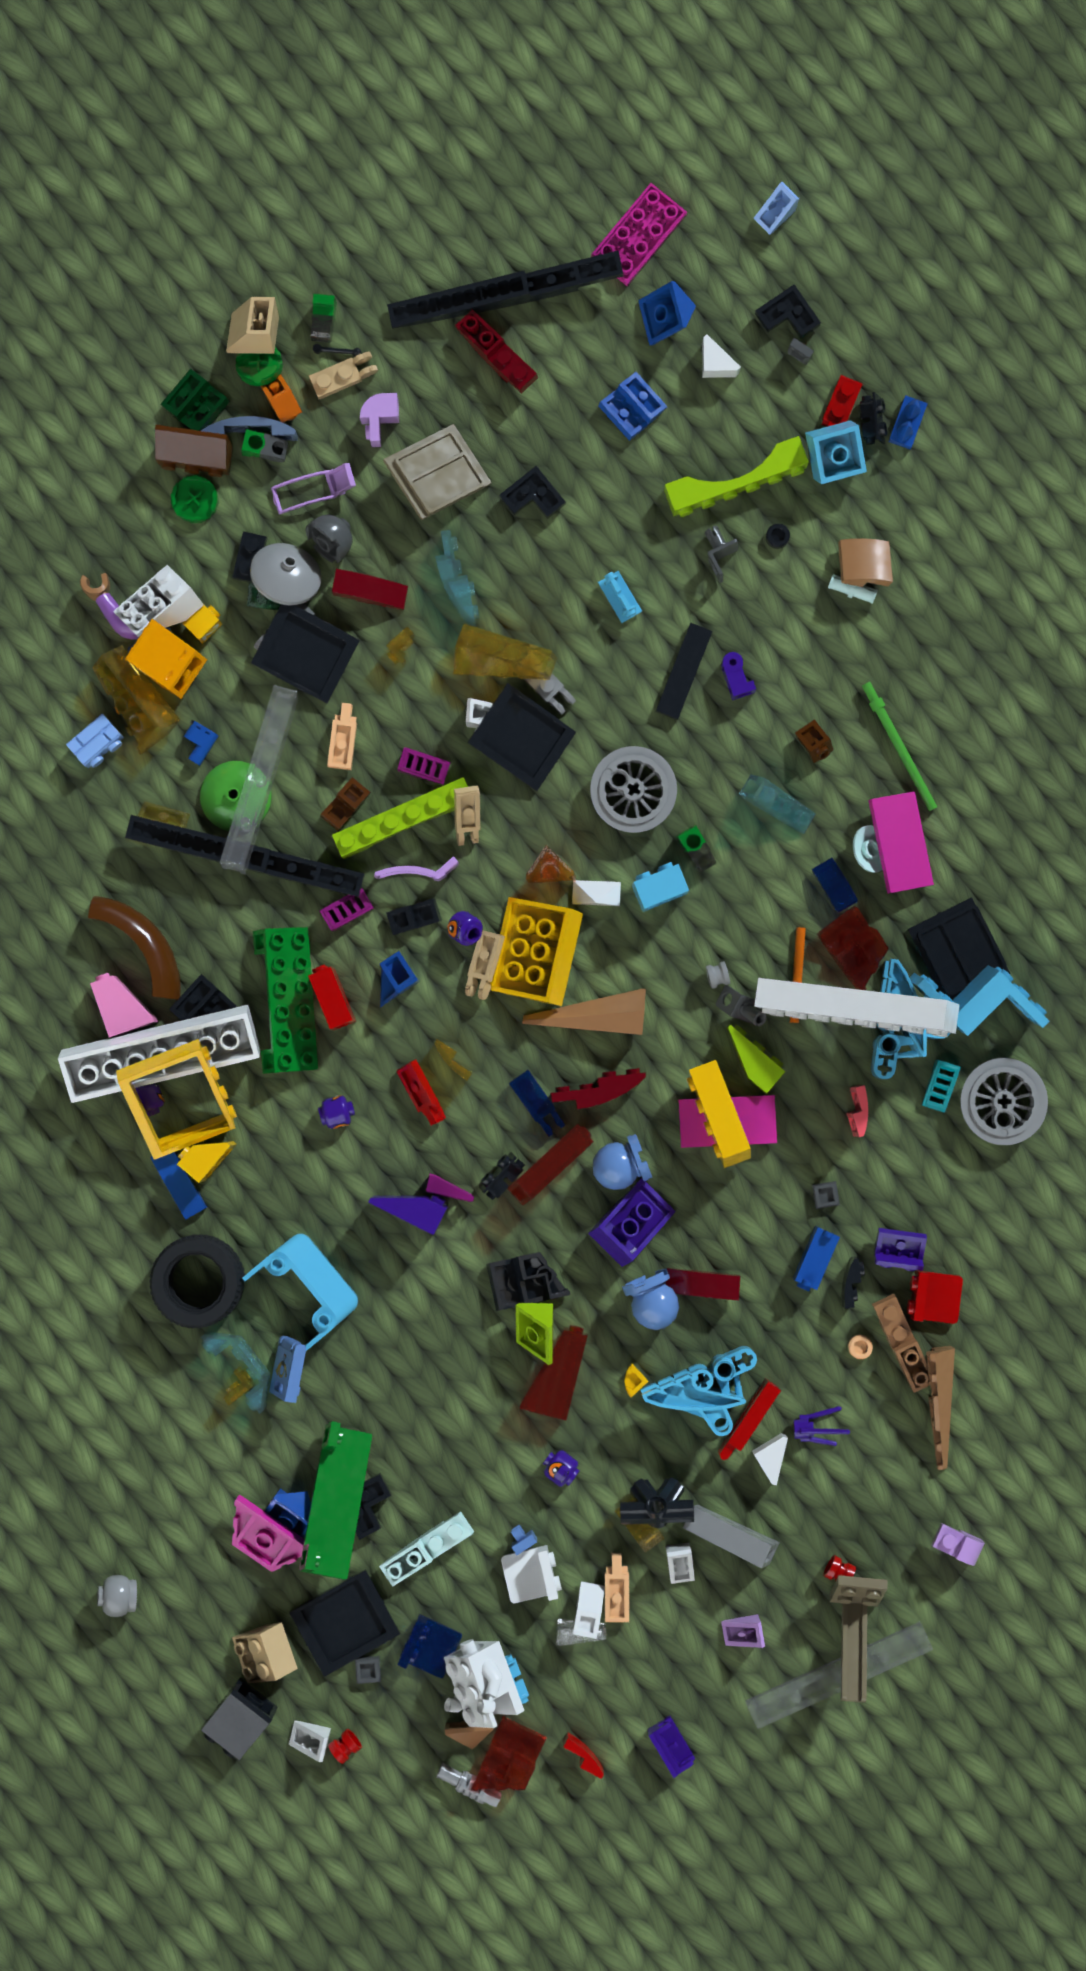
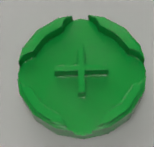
M276 347L274 354L238 353L236 357L238 376L243 382L252 386L267 385L276 380L282 372V357Z
M198 475L182 478L183 480L175 484L171 493V505L176 515L183 521L192 524L202 523L210 519L216 512L219 504L218 493L214 485L205 477Z

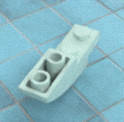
M460 1511L412 1541L379 1567L393 1587L431 1563L434 1558L471 1536L474 1530Z

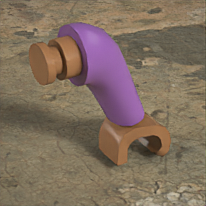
M106 573L101 574L102 585L98 588H90L89 579L82 575L80 579L82 590L90 599L96 601L115 632L126 639H138L139 637L113 612L119 605L109 593L110 582Z

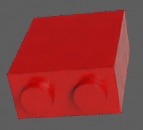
M325 964L312 969L313 974L308 975L330 1030L335 1031L356 1022L336 970Z

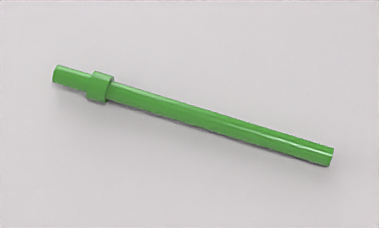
M871 682L862 685L871 702L869 703L870 708L878 715L928 810L931 811L937 808L932 795L884 708L886 705L882 697H878Z

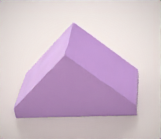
M758 1614L721 1622L725 1646L765 1647L762 1625Z

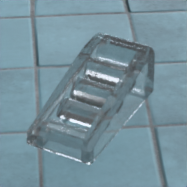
M557 1620L556 1646L606 1639L607 1634L604 1623L599 1624L597 1639L574 1635L572 1632L575 1620Z

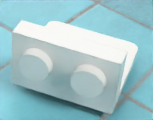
M547 1545L527 1549L519 1555L510 1553L502 1556V1567L512 1603L548 1596L549 1601L558 1599V1591L562 1590L559 1576H554L552 1568L556 1566L554 1553H549Z

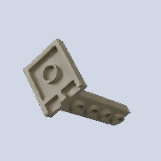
M838 1575L830 1592V1602L842 1604L841 1701L866 1702L867 1606H879L887 1591L888 1580Z

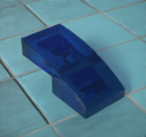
M833 858L812 869L813 875L824 889L826 897L837 913L858 902L854 891Z

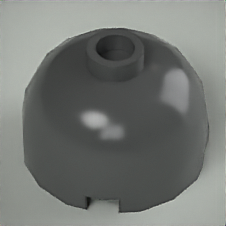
M334 515L319 516L310 522L305 529L308 540L313 538L316 543L313 546L314 549L323 558L332 563L335 560L336 563H339L349 553L353 543L349 523L345 519H340Z

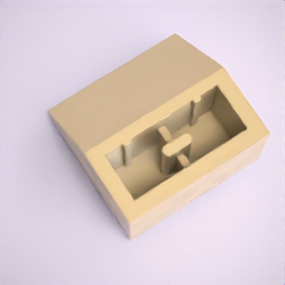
M250 297L232 313L227 353L274 354L279 321L275 297Z
M282 1622L267 1624L232 1637L234 1649L239 1657L242 1673L247 1683L276 1681L298 1669Z

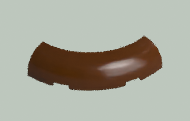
M94 896L90 904L88 918L116 926L138 945L150 969L152 997L179 1000L181 996L179 970L174 953L161 931L152 921L134 908L110 898Z

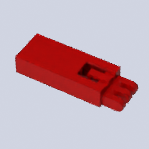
M766 1378L718 1449L722 1460H727L735 1448L739 1451L743 1449L781 1392L778 1386Z

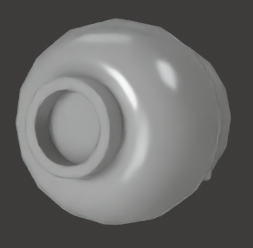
M112 1575L104 1580L103 1586H98L97 1606H102L103 1612L106 1615L121 1617L126 1615L127 1612L136 1611V1580H129L128 1577L123 1575Z

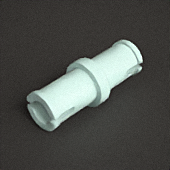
M834 573L828 586L829 589L847 594V597L851 599L856 597L873 604L878 589L865 585L859 587L841 583V577Z

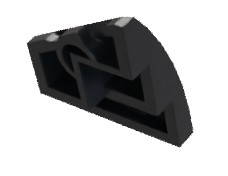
M540 1252L486 1264L496 1311L514 1308L518 1303H537L570 1295L568 1288L562 1285L556 1277L557 1274L548 1266L546 1259Z

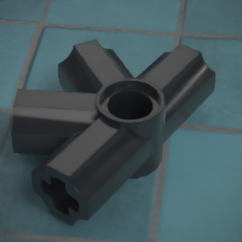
M641 1478L634 1482V1485L630 1488V1493L636 1502L620 1503L621 1525L649 1524L653 1528H662L667 1523L694 1522V1501L679 1500L684 1492V1486L674 1478L665 1479L657 1492L648 1479L643 1480Z

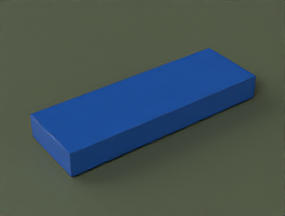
M176 1152L155 1160L153 1156L150 1157L185 1220L207 1208L189 1174L177 1165L180 1158H178Z

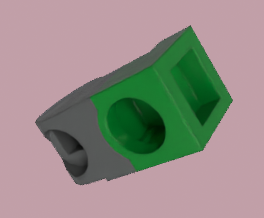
M246 429L241 450L242 456H254L274 462H285L289 443L272 435Z

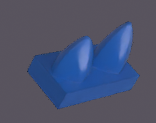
M905 395L888 442L910 450L928 403Z

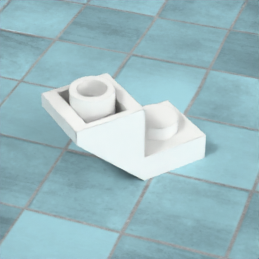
M581 1581L572 1632L574 1635L597 1639L605 1586Z

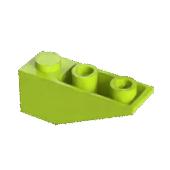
M737 1024L735 1027L728 1025L727 1031L746 1078L767 1094L786 1072L782 1069L784 1064L775 1056L769 1058L764 1054L765 1048L756 1040L750 1042L745 1037L747 1033Z

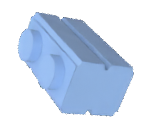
M101 714L66 745L85 767L90 768L92 766L95 768L103 762L104 758L102 756L109 750L114 752L122 745L121 740L124 737L104 714Z

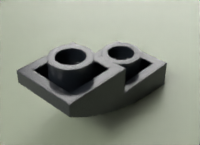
M857 1257L850 1258L843 1277L842 1307L845 1309L855 1308L854 1301H858L856 1287H852V1283H861V1276H865L864 1264L859 1262Z

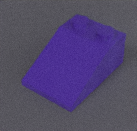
M641 1178L599 1220L588 1234L623 1267L639 1255L676 1211Z
M435 1194L431 1197L373 1196L368 1202L432 1235L437 1231L449 1207L444 1204L445 1199Z

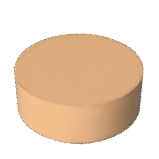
M857 1334L850 1338L848 1351L854 1358L865 1359L872 1353L873 1345L868 1337Z

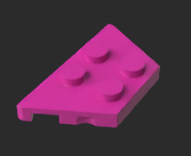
M239 1494L234 1501L236 1515L233 1518L234 1533L232 1535V1545L271 1572L280 1569L285 1564L289 1565L296 1562L302 1556L304 1538Z

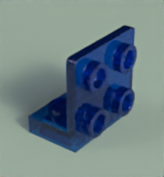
M419 1614L397 1665L406 1669L408 1664L442 1679L446 1673L444 1657L456 1651L462 1638V1633Z

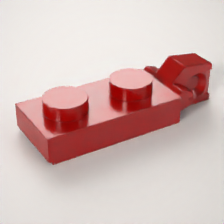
M841 375L821 425L828 427L846 422L863 383Z
M415 1059L397 1069L396 1072L417 1111H421L426 1116L431 1126L444 1120L446 1117L440 1102L417 1060Z

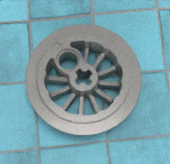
M629 746L617 749L601 760L593 773L590 793L596 812L608 825L620 831L637 833L658 826L668 817L676 801L677 782L671 766L662 756L648 748ZM631 763L641 765L636 779L632 776ZM627 765L628 773L623 769H618V767ZM644 766H646L653 772L641 782L639 779ZM614 775H623L626 781L625 784L622 786L614 785L612 782ZM655 775L658 777L660 784L644 786ZM608 784L616 792L606 793L605 785ZM638 786L637 791L639 794L629 795V788L627 787ZM662 790L660 798L645 793V791ZM615 796H623V798H621L613 806H610L606 799ZM642 798L653 800L659 804L656 809L652 810ZM626 800L627 804L623 815L616 813L614 809ZM638 801L649 812L648 815L640 817ZM631 803L634 804L636 818L626 817Z
M997 1058L979 1065L968 1076L962 1089L961 1110L967 1125L978 1137L992 1144L1013 1145L1028 1139L1040 1128L1047 1113L1048 1096L1042 1079L1029 1065L1016 1059ZM1006 1073L1003 1089L1001 1090L998 1074ZM991 1075L996 1092L985 1082L986 1078ZM1013 1075L1019 1079V1082L1008 1091L1010 1079ZM982 1084L991 1093V1096L978 1093L979 1086ZM1024 1084L1027 1093L1014 1096L1013 1093ZM1002 1095L1004 1099L1008 1100V1103L1004 1104L1003 1108L1002 1104L997 1102L998 1099H1002ZM976 1096L988 1099L990 1102L976 1106L975 1098ZM1029 1097V1107L1015 1103L1017 1099ZM991 1106V1109L980 1118L977 1110ZM1014 1107L1027 1110L1024 1119L1013 1110ZM1000 1113H1005L1009 1118V1121L1003 1127L997 1122V1117ZM990 1116L992 1128L986 1125L985 1122ZM1016 1119L1019 1122V1124L1013 1127Z

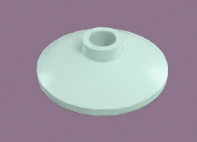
M867 825L861 827L853 839L854 856L864 870L871 873L880 872L883 869L874 826Z

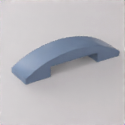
M257 416L229 418L213 423L201 430L227 435L228 432H246V429L256 432H272V436L286 441H298V435L294 428L274 419Z

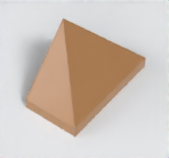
M465 1721L445 1724L446 1736L472 1750L494 1730V1728L469 1727Z

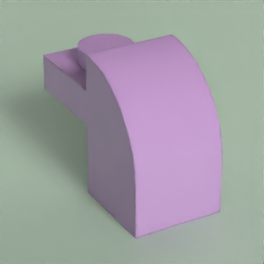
M397 393L376 394L366 400L361 408V424H370L365 425L366 440H370L372 447H381V424L399 423V399Z
M941 1523L931 1545L959 1561L975 1566L985 1543L962 1530L958 1531Z

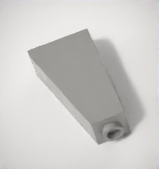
M694 1505V1522H685L683 1527L760 1568L770 1565L780 1543L700 1505Z

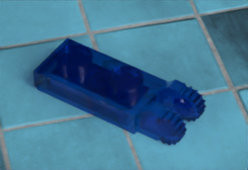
M529 1070L509 1083L533 1119L539 1122L548 1137L553 1134L552 1129L542 1118L551 1113L555 1123L560 1128L565 1126L555 1111L556 1108Z

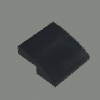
M201 974L169 1010L182 1021L238 1006Z

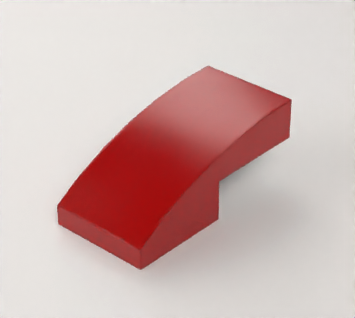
M567 1732L563 1740V1747L581 1757L580 1768L602 1779L604 1770L596 1755L581 1740Z

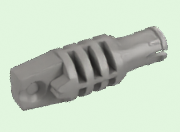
M445 1763L441 1764L436 1778L455 1786L457 1792L463 1793V1795L474 1799L478 1803H487L497 1807L502 1793L494 1789L492 1784L481 1780L479 1777L477 1778L468 1771H462L461 1773Z

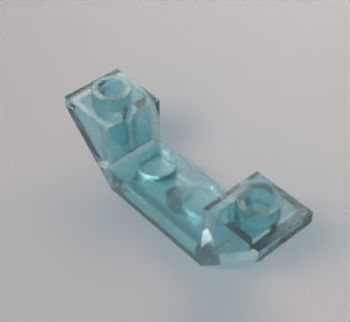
M207 1332L201 1336L203 1340L201 1344L209 1354L213 1353L215 1356L231 1344L233 1347L231 1351L238 1361L243 1360L248 1366L246 1371L253 1380L258 1379L260 1382L245 1394L247 1397L245 1401L252 1411L257 1410L259 1414L262 1413L267 1406L271 1374L247 1342L239 1335Z

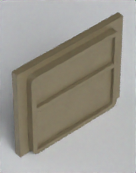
M454 424L383 460L421 521L491 485L490 479Z

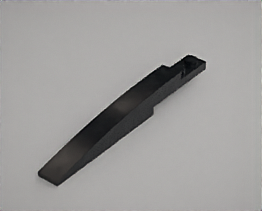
M614 251L526 273L524 270L387 304L391 326L394 329L465 316L471 310L480 313L579 291V287L623 277L624 274L619 251Z
M135 815L130 816L125 838L355 897L360 896L365 877L364 873Z

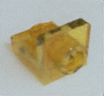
M408 627L386 645L389 651L386 655L395 665L398 662L402 666L406 664V660L399 651H406L414 643L412 641L415 638L414 633Z
M239 1366L233 1371L241 1381V1384L236 1381L226 1389L228 1394L223 1399L228 1405L232 1404L255 1385L252 1382L254 1377L247 1368L242 1369Z

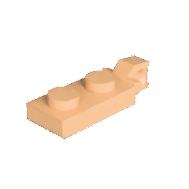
M342 703L341 715L335 714V719L332 722L328 768L352 771L357 730V717H352V704Z
M612 1553V1566H606L605 1622H629L628 1566H622L621 1553Z

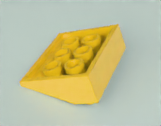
M509 897L500 935L505 936L493 980L490 982V990L562 1006L583 913L571 908Z

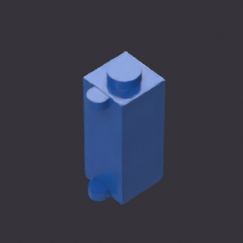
M817 1226L814 1227L792 1278L798 1282L797 1287L810 1292L811 1288L818 1290L839 1241V1236Z

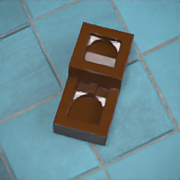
M352 777L337 793L336 798L321 813L320 817L339 832L371 792Z

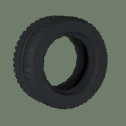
M203 1234L180 1238L164 1248L153 1263L149 1280L152 1300H154V1304L161 1311V1314L176 1325L186 1328L191 1327L192 1329L214 1325L227 1317L238 1305L245 1287V1281L242 1278L245 1276L244 1268L237 1253L233 1251L234 1249L219 1238ZM203 1255L212 1259L219 1267L223 1277V1287L218 1299L213 1304L206 1307H193L184 1303L176 1295L173 1287V1272L177 1264L186 1256Z

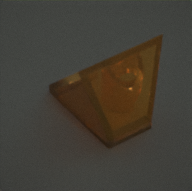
M546 845L527 872L526 880L528 883L576 881V875Z

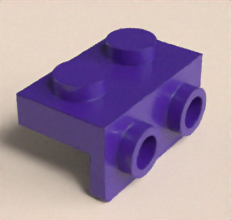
M878 1228L874 1248L875 1264L884 1268L897 1267L907 1271H923V1256L927 1235Z

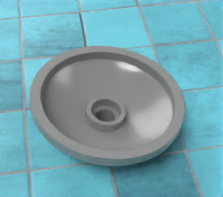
M286 543L267 545L255 554L250 566L251 579L256 589L269 600L279 604L298 605L305 603L316 595L321 584V570L318 563L308 552L295 545Z

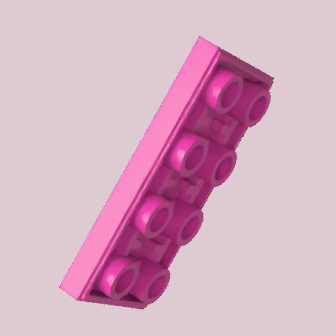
M650 183L593 251L591 257L619 251L624 276L617 279L628 286L686 217L687 211Z
M915 792L868 800L887 894L934 885Z
M775 1095L731 1097L749 1144L777 1143ZM697 1099L678 1100L681 1148L707 1147L715 1144L712 1135L708 1136L704 1126L706 1118L704 1113L700 1114L695 1103Z

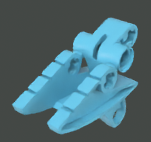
M896 959L884 961L882 974L884 979L881 981L880 992L918 997L909 975L900 961ZM900 1027L904 1035L901 1036L894 1035V1031L878 1028L883 1031V1035L877 1036L873 1041L871 1073L877 1079H889L895 1073L897 1059L926 1057L927 1039H942L946 1037L926 1034V1030H924L923 1034L909 1033L908 1031H902V1027ZM884 1039H888L890 1042V1049L888 1051L883 1048L882 1043ZM909 1045L911 1051L898 1053L901 1046ZM879 1055H891V1059H885L884 1064L885 1067H888V1072H884L881 1075L882 1072L878 1070V1066L883 1065L884 1058H879Z
M740 1346L713 1357L710 1368L703 1364H695L688 1367L689 1370H681L673 1374V1377L668 1376L657 1381L658 1384L654 1382L640 1390L645 1402L663 1408L682 1410L702 1417L716 1435L726 1436L733 1428V1423L727 1409L746 1403L743 1397L739 1374L751 1370L757 1363V1357L750 1347ZM744 1352L747 1355H751L748 1358V1363L745 1364L743 1361H739L736 1363L738 1368L735 1369L731 1357L738 1361L742 1358L741 1354ZM720 1364H728V1369L725 1372L717 1371ZM703 1373L704 1380L699 1382L698 1374ZM734 1377L735 1391H730L729 1381ZM713 1378H716L720 1388L712 1386ZM719 1418L726 1419L722 1426H716L715 1422Z

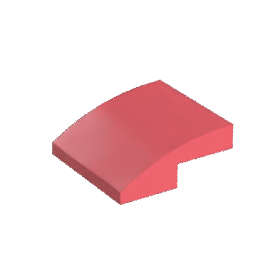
M857 1085L849 1088L856 1111L847 1113L853 1136L862 1137L865 1134L868 1122V1099L865 1085Z

